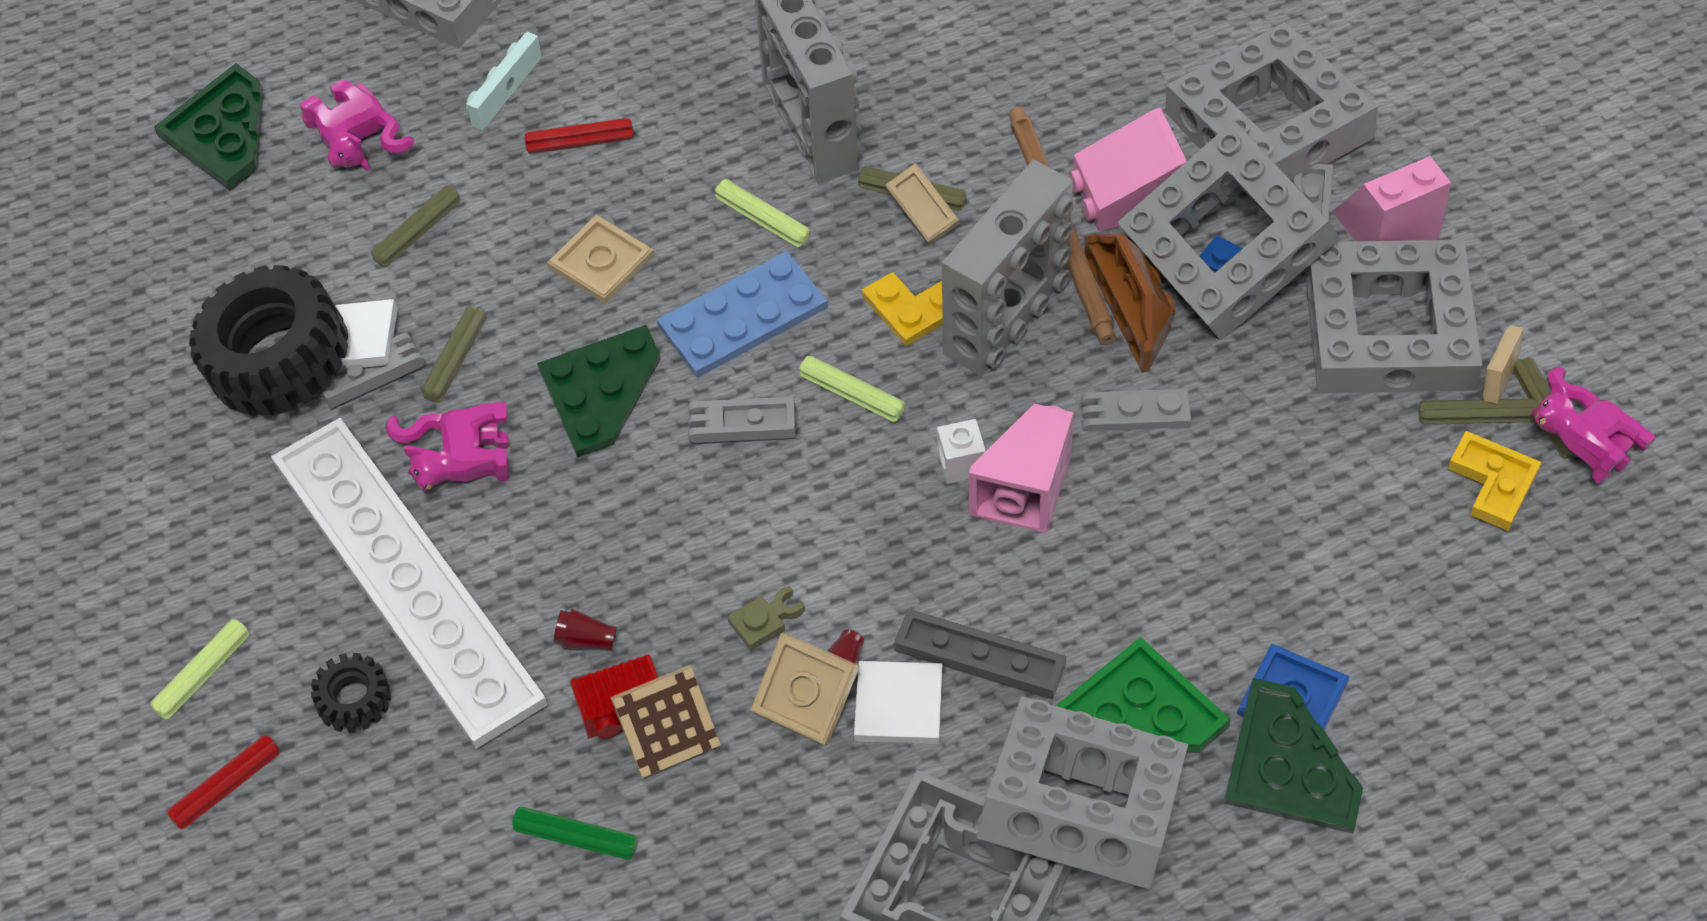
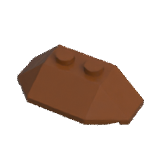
M1123 234L1085 236V255L1092 273L1141 372H1147L1151 369L1171 330L1172 316L1176 314L1173 299L1169 293L1164 294L1160 286L1161 280L1154 264L1149 265L1143 251Z

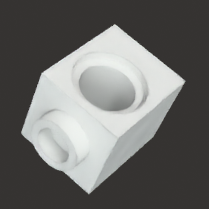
M976 419L937 427V452L947 484L969 479L970 467L986 452Z

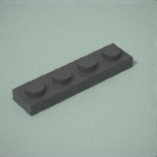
M912 609L907 610L894 641V651L929 662L942 663L943 666L1051 699L1054 698L1066 666L1065 655Z

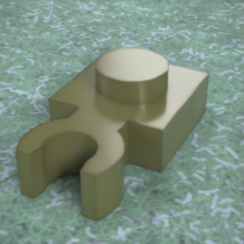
M788 586L780 589L776 593L774 601L769 604L763 596H760L728 615L727 618L731 627L748 649L752 651L784 632L785 625L781 620L800 617L805 612V606L802 601L792 607L783 604L793 596V590Z

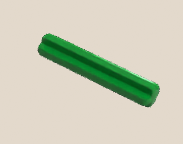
M518 807L512 820L513 830L516 832L626 860L632 859L637 848V839L633 834L526 807Z

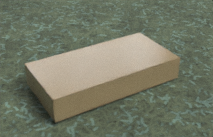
M916 163L885 185L889 193L929 245L960 224L959 219Z
M1512 325L1507 327L1486 369L1483 391L1484 401L1498 404L1515 369V362L1519 360L1524 328Z

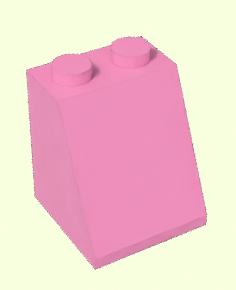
M1157 108L1074 154L1073 171H1069V178L1073 180V192H1080L1083 197L1081 204L1086 220H1093L1099 232L1120 226L1117 222L1187 162L1162 109Z
M1431 156L1363 184L1334 210V214L1354 241L1436 240L1440 235L1451 182Z
M1034 403L970 467L969 515L1047 533L1071 458L1074 412L1065 411L1057 406H1043Z

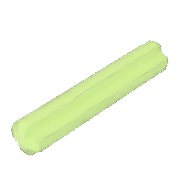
M728 179L722 180L717 185L715 192L718 200L796 247H801L808 241L810 237L808 227Z
M806 356L800 365L801 377L892 422L899 420L904 413L905 403L903 400L813 356Z
M236 619L230 620L151 701L150 706L152 710L161 718L169 719L249 637L247 628Z

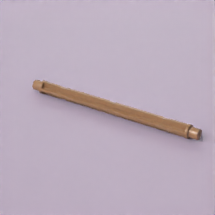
M1023 107L1011 109L1009 112L1011 119L1010 127L1015 134L1027 166L1034 159L1049 167L1031 118L1026 115ZM1073 226L1070 235L1072 254L1069 259V271H1071V277L1093 333L1097 334L1100 344H1111L1117 338L1113 330L1114 322L1109 315Z

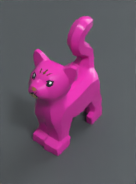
M341 79L331 85L330 88L336 102H343L332 110L314 95L299 104L303 113L301 117L308 129L317 128L323 144L329 147L327 160L332 167L342 166L349 168L359 165L366 171L371 169L365 157L361 139L374 135L382 128L384 130L380 136L381 147L393 154L406 153L414 144V139L411 136L397 140L394 139L399 123L395 117L382 108L378 99L361 82L354 85L349 81Z
M1563 367L1553 368L1549 370L1547 375L1551 394L1537 408L1533 409L1532 415L1542 431L1557 434L1571 453L1589 464L1593 469L1592 477L1598 484L1611 476L1609 472L1613 467L1620 472L1631 464L1626 454L1633 446L1637 445L1644 452L1656 439L1649 430L1645 429L1637 420L1624 413L1615 404L1608 400H1600L1584 387L1567 383L1563 379L1567 372ZM1571 401L1581 404L1584 411L1576 412Z
M506 402L486 403L467 409H453L443 414L432 413L423 415L407 429L400 427L397 416H391L386 422L388 436L398 443L408 444L416 441L431 428L440 431L443 443V451L441 452L409 445L405 446V454L410 458L411 466L408 474L412 475L413 480L423 491H428L433 486L446 480L467 482L486 475L495 476L499 481H509V465H507V450H505L508 448V434L498 430V423L507 421ZM495 445L496 449H484L481 446Z

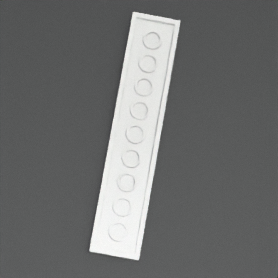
M341 418L271 456L279 473L475 749L547 706L546 697Z

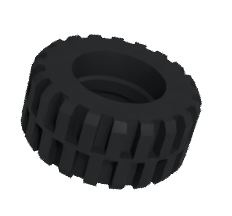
M274 265L273 269L261 266L254 268L252 273L246 274L242 272L235 275L234 281L229 284L224 282L217 287V293L212 298L208 296L201 306L203 311L196 313L192 324L194 330H191L189 336L192 360L217 398H220L223 404L231 409L249 415H255L257 411L261 416L274 415L275 411L281 410L283 413L295 410V405L301 402L307 404L314 399L313 395L319 390L323 392L330 385L331 376H337L343 364L340 358L346 357L348 349V330L343 322L344 319L321 282L304 270L294 267L290 270L289 266ZM291 327L286 335L276 344L265 350L248 354L252 346L268 333L281 328Z

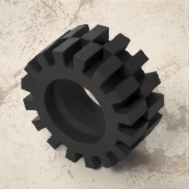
M346 653L340 654L341 662L335 664L331 658L326 661L327 671L321 667L316 671L318 680L312 679L311 687L313 691L311 692V698L319 717H322L324 724L328 727L332 724L335 731L342 732L343 727H346L348 733H356V726L361 725L364 731L370 728L368 721L373 719L378 723L382 719L380 711L387 712L389 708L387 700H391L390 687L379 663L375 664L373 658L367 655L363 661L360 653H353L352 660H348ZM358 682L367 687L366 694L357 702L340 704L336 701L338 690L347 683Z

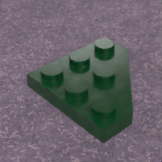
M235 63L156 124L154 128L157 136L225 188L231 190L257 169L263 95L260 80Z
M647 325L537 363L539 372L577 458L615 444L626 419L632 413L641 397L650 375L661 360L660 353Z
M1253 678L1225 796V804L1353 834L1363 792L1362 785L1354 773L1351 774L1338 755L1339 751L1320 723L1317 724L1295 687Z

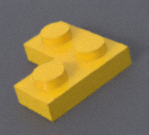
M891 272L861 289L864 300L905 346L943 325L942 281L914 296L894 272Z
M1465 431L1450 460L1448 469L1484 484L1470 515L1509 531L1539 472L1542 462Z

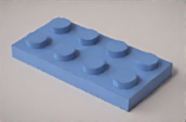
M785 251L656 320L659 329L696 378L827 309L828 301L788 251Z

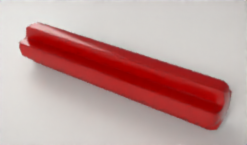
M623 118L531 131L525 133L524 139L527 152L537 153L629 140L633 138V127L631 119Z
M268 735L261 736L171 806L167 811L170 820L179 829L186 828L278 756L280 751L277 744Z

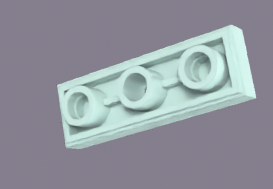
M527 31L518 42L512 43L506 57L498 66H494L489 71L483 85L478 91H473L469 95L466 109L469 111L473 127L483 130L540 61L542 55L537 35Z

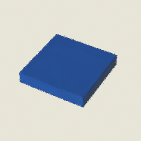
M1272 643L1254 676L1257 679L1295 687L1317 724L1320 723L1324 730L1350 677ZM1251 684L1237 710V715L1242 717L1245 714Z

